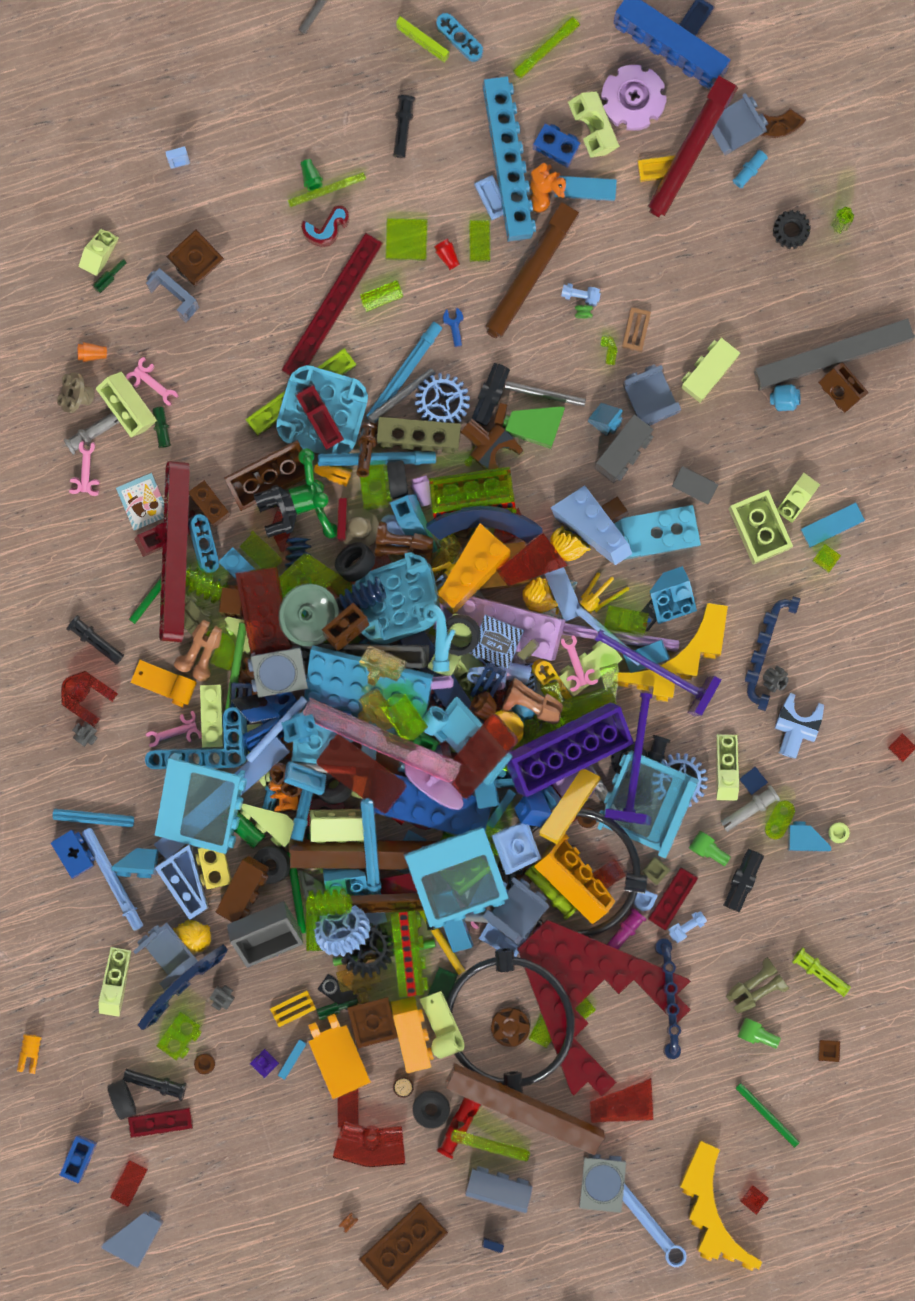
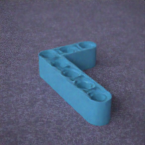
M237 707L228 708L223 713L224 748L153 750L146 754L145 764L150 769H167L168 759L174 753L182 755L181 761L197 764L193 761V755L196 753L200 757L197 765L208 768H235L242 766L247 762L246 756L248 755L243 734L247 733V719ZM233 711L237 712L238 714V720L236 722L233 721L231 718V713ZM233 732H237V733H238V735H239V740H238V742L233 741V739H232V733H233ZM234 752L238 753L240 756V761L238 763L234 762L233 760ZM214 753H217L219 755V763L214 762ZM155 754L160 757L159 764H156L153 760Z

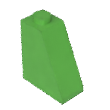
M560 406L512 411L510 416L506 415L503 427L513 437L551 449L565 408Z

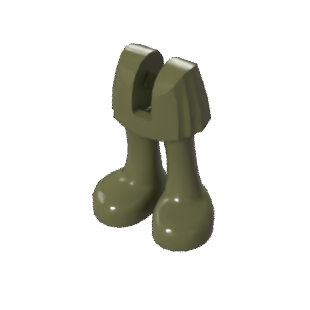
M768 957L763 959V968L758 974L744 983L739 981L727 993L726 997L729 1002L739 998L742 994L745 996L743 1001L741 1000L733 1007L737 1014L756 1007L755 1002L772 991L780 990L781 992H786L789 990V987L779 974L758 990L750 992L762 981L778 973Z

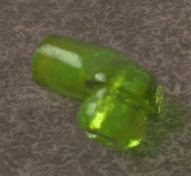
M602 336L600 345L607 347L605 364L615 365L617 346L614 338Z

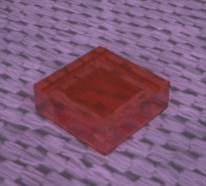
M901 733L887 749L901 762H904L915 750V745Z

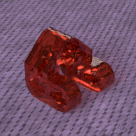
M83 671L69 676L63 681L61 686V705L95 728L100 718L82 707L80 702L84 701L90 692V688H93L111 702L114 701L118 693L87 671Z

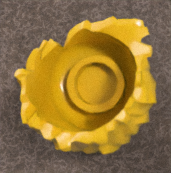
M564 526L556 529L550 538L552 551L562 561L576 560L586 551L591 550L589 544L584 542L580 536L573 534L571 531H566Z
M537 577V579H532L525 586L522 597L530 611L544 613L558 606V603L553 599L546 578Z
M188 919L178 924L176 928H173V931L193 955L203 953L210 946L211 933L208 924L203 925Z

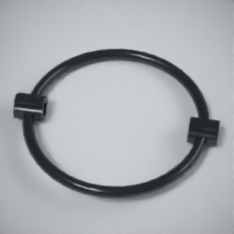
M581 808L577 816L597 820L611 828L620 837L629 852L632 863V873L627 872L624 891H629V894L620 910L603 924L590 929L576 931L585 936L592 937L612 928L628 913L637 894H645L648 876L641 874L637 850L625 830L612 819L606 818L605 815ZM529 825L532 834L540 828L538 826ZM523 868L508 874L510 889L514 885L511 880L513 878L517 879V874L522 875ZM539 919L536 927L538 928L543 921Z
M502 948L495 950L494 958L481 961L466 970L453 985L446 1002L451 1013H453L455 1000L464 984L476 973L492 966H496V972L500 973L514 971L515 965L521 966L541 975L552 985L564 1006L566 1035L558 1055L545 1069L526 1078H522V1072L518 1071L505 1072L503 1078H498L477 1068L466 1058L462 1051L454 1054L463 1067L523 1093V1086H528L545 1079L566 1058L574 1037V1012L564 987L553 974L537 963L514 957V949Z

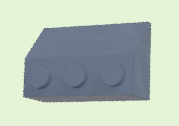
M477 1166V1169L472 1168L465 1196L527 1213L533 1187L529 1185L528 1180L517 1178V1181L511 1180L508 1174L497 1172V1175L489 1173V1169Z

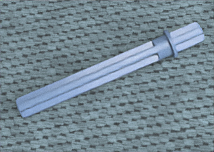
M91 828L84 830L82 836L124 913L122 916H126L133 930L143 927V923L136 912L138 908L134 907L116 873L111 871L112 865Z

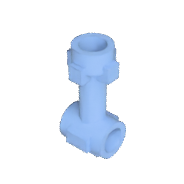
M568 283V285H563L561 296L567 300H570L571 296L585 299V304L597 306L601 294L598 288L588 287V290L584 291L574 289L573 284Z
M701 911L693 913V918L682 926L677 923L668 929L673 941L675 940L676 943H679L687 937L686 932L697 925L700 928L704 926L707 920Z

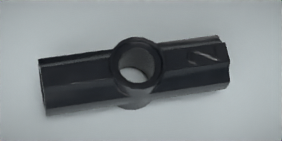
M494 363L487 382H484L478 396L479 401L471 418L480 425H488L495 406L497 407L501 399L502 389L510 372V369L504 365Z
M747 849L740 867L737 868L730 884L732 886L723 906L740 913L747 894L751 892L757 878L756 874L764 855Z

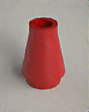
M448 239L434 246L435 253L449 270L460 265L453 243H450Z

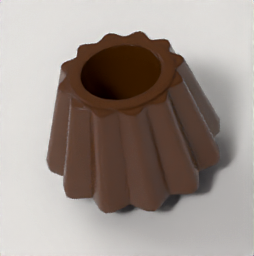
M484 691L473 699L469 710L476 717L487 720L496 712L497 704L490 693Z

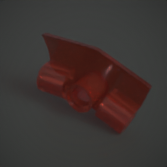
M343 1121L333 1158L370 1168L404 1165L405 1153L402 1126L378 1128L375 1125H369L365 1127ZM370 1136L376 1137V1139L369 1140L367 1138Z

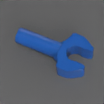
M456 308L457 317L452 320L449 318L448 310H446L443 322L451 327L454 347L462 346L459 324L464 320L463 314Z

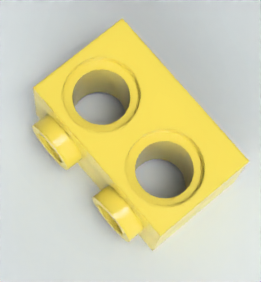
M199 848L198 854H195L197 865L202 866L203 874H200L202 886H206V889L209 890L229 885L231 876L226 854L214 851L216 853V860L208 863L205 855L212 850ZM214 871H218L221 875L218 883H212L210 880V874Z

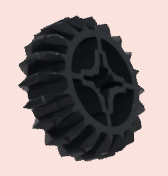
M371 922L369 923L371 930L368 932L369 938L365 939V944L359 945V950L355 949L359 953L358 960L355 961L349 952L344 957L339 954L343 958L341 962L343 965H346V970H353L352 973L355 976L360 972L362 978L365 977L366 973L372 978V972L375 971L380 975V968L387 970L388 968L385 963L392 964L390 957L395 955V952L392 950L395 948L394 943L391 942L393 940L392 936L387 935L386 929L381 930L379 924L374 928ZM377 939L383 944L382 953L375 948V941ZM368 947L371 949L369 952H363L365 948L366 950Z

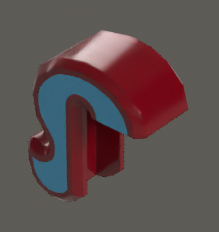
M334 206L321 230L306 221H302L301 228L305 239L312 245L319 247L332 245L338 237V226L347 227L349 212L344 206Z

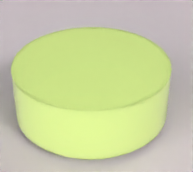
M841 822L832 824L828 830L829 838L835 843L845 842L850 834L847 825Z

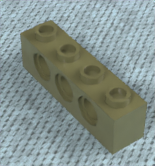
M379 417L377 444H380L381 448L392 449L393 446H401L402 450H413L415 447L422 448L421 451L434 452V449L442 450V453L454 454V451L459 450L461 424ZM395 430H402L404 432V436L401 439H395L392 434ZM415 432H422L424 438L421 441H416L413 438ZM441 433L445 439L440 443L435 442L433 439L434 435Z

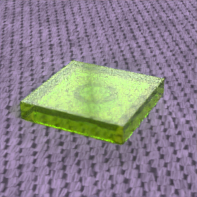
M387 218L386 260L426 261L427 219Z

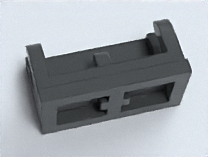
M682 466L672 487L709 505L719 484Z

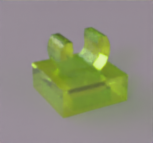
M824 544L812 562L829 573L841 555Z

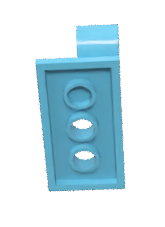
M693 505L626 517L614 523L627 540L632 551V555L624 560L701 546ZM673 524L681 525L682 533L679 535L673 534L671 526ZM655 527L662 530V536L657 539L651 535V530Z
M458 697L453 699L445 711L440 707L432 706L420 721V727L426 734L434 735L441 743L447 741L486 785L491 784L512 758V755ZM470 737L474 739V745L471 744ZM483 752L488 754V760L484 758Z
M315 722L318 735L310 737L311 741L299 744L298 741L293 742L292 762L375 769L378 727ZM332 739H338L341 742L339 750L334 751L329 747V742ZM359 741L362 744V749L359 752L351 751V742Z

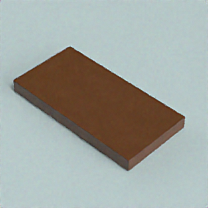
M419 1202L359 1260L382 1286L388 1290L449 1232Z

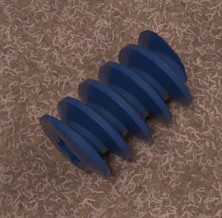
M289 538L286 540V543L291 545L286 548V552L291 554L285 556V559L290 561V563L285 564V568L290 571L284 573L286 577L290 578L289 580H310V578L304 575L310 572L305 566L311 564L310 561L305 560L306 557L311 556L310 553L306 552V549L312 548L311 545L306 544V541L312 539Z
M376 576L374 578L375 584L371 580H367V587L361 582L359 590L354 585L352 586V593L348 588L345 589L344 596L340 593V600L344 610L352 603L360 610L362 608L367 609L369 604L375 606L376 602L382 603L384 598L386 599V593L380 579Z

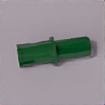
M155 407L152 409V412L157 421L153 429L157 434L158 448L170 447L171 443L168 432L170 426L167 425L164 407Z

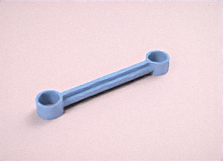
M624 1183L623 1202L665 1252V1259L668 1264L673 1267L682 1266L687 1258L685 1250L670 1240ZM673 1248H678L683 1252V1259L679 1263H672L668 1258L669 1252Z

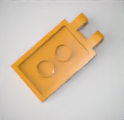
M333 1014L327 1017L332 1028L320 1033L316 1022L308 1025L314 1038L308 1042L331 1097L335 1099L370 1084L371 1081L347 1025L340 1027L336 1015Z

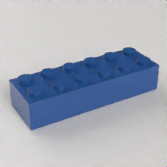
M623 0L615 12L613 24H615V27L620 32L629 33L635 42L639 44L644 43L653 54L662 55L666 58L667 63L674 67L677 65L683 69L682 72L685 75L698 79L703 87L707 89L712 88L718 76L723 77L727 72L731 59L644 1Z
M370 769L362 799L369 798L373 801L374 813L455 835L481 826L486 830L491 807L478 809L476 796L462 792L463 807L459 810L448 808L419 790L409 778L377 769Z

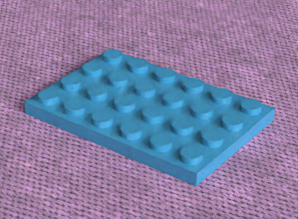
M313 645L310 652L306 680L308 689H305L304 698L308 702L302 708V712L306 716L311 715L312 711H352L353 725L378 727V736L389 738L388 740L395 741L392 737L403 722L424 733L420 727V721L428 711L433 675Z

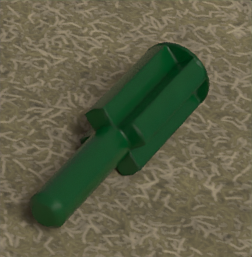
M122 259L110 272L106 271L92 285L93 288L101 294L115 280L114 276L127 262Z
M357 998L338 1005L335 1002L316 1009V1012L321 1021L330 1015L340 1014V1010L357 1005L359 1002Z

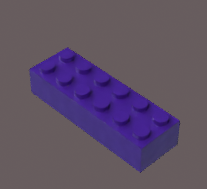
M610 702L509 752L512 758L506 765L517 792L528 797L634 744L621 707Z

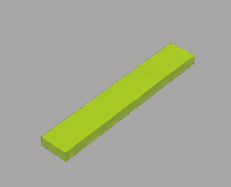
M343 348L317 368L344 375L354 368L356 363L346 349ZM285 391L245 419L257 436L277 423Z

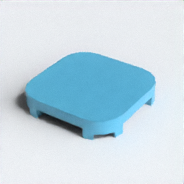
M306 365L298 368L289 378L278 415L276 429L279 437L288 445L298 440L302 449L308 448L317 454L351 452L356 443L368 402L366 388L355 378L314 366ZM311 384L314 385L344 438L343 441L327 450L294 395Z
M412 552L404 553V559L374 569L365 577L356 581L355 586L359 590L361 582L367 587V580H371L375 584L374 578L377 576L383 584L386 593V599L384 598L382 603L376 602L375 606L369 604L367 609H361V612L367 617L369 626L361 633L371 643L389 644L424 631L435 623L428 622L423 616V609L426 605L436 604L440 607V602L438 600L433 570L422 556L414 555ZM430 611V615L434 617V612Z

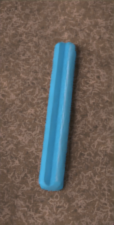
M54 809L52 815L54 820L133 827L135 821L133 816Z

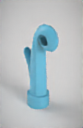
M428 604L423 609V616L428 622H436L433 671L446 672L449 671L448 653L455 630H451L447 636L443 611L436 604ZM430 611L434 612V617L430 615Z

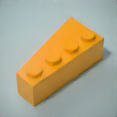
M479 523L438 593L440 604L452 614L456 613L510 558V549L481 523Z
M565 833L558 844L552 842L534 867L584 917L594 924L608 913L615 900L600 879L596 880L594 878L592 868L589 864L585 865L578 856L580 852L576 846L572 848L567 841L569 837Z

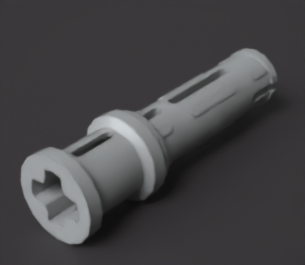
M112 412L85 430H78L77 434L69 439L65 438L63 441L72 455L76 454L75 451L79 449L81 441H84V445H90L91 440L118 424L119 420Z
M771 785L760 795H754L753 801L720 821L723 826L731 822L724 827L727 832L759 810L764 812L767 806L775 801H780L779 796Z

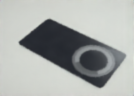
M329 974L318 987L321 993L332 1001L337 1002V1004L358 997L356 993Z

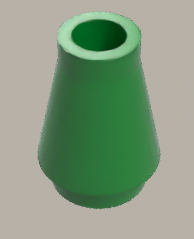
M306 159L302 161L300 165L304 187L308 191L321 188L323 178L315 168L312 160Z

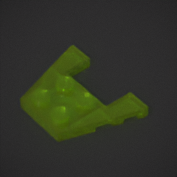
M306 553L276 580L282 600L289 591L303 584H315L325 589L330 585L338 597H340V593L343 596L345 595L346 588L352 592L353 585Z
M617 663L599 668L604 685L602 689L563 700L559 683L555 681L541 685V692L545 696L547 694L551 695L563 705L560 718L566 725L610 702L616 704L617 676L619 672Z

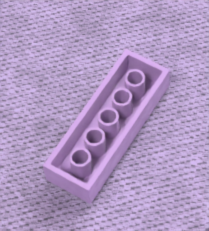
M475 595L456 612L457 614L470 616L478 623L479 628L485 615L520 628L524 632L517 647V652H520L531 640L535 639L540 646L534 651L532 656L550 661L556 659L566 621L564 619ZM440 604V608L444 613L446 621L447 619L452 617L453 614L450 613L442 604Z

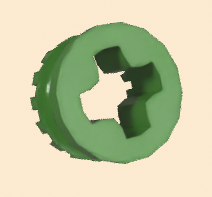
M575 306L577 311L575 318L588 319L593 317V314H591L593 306Z

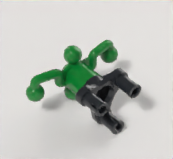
M308 448L302 449L299 452L298 459L304 464L306 484L289 490H285L276 484L270 486L271 489L253 494L260 513L275 507L281 510L282 521L264 526L268 538L285 532L286 534L293 532L297 515L315 509L317 517L323 526V535L329 539L337 536V525L329 522L323 509L329 502V497L323 493L324 484L320 480H314L312 466L314 453Z

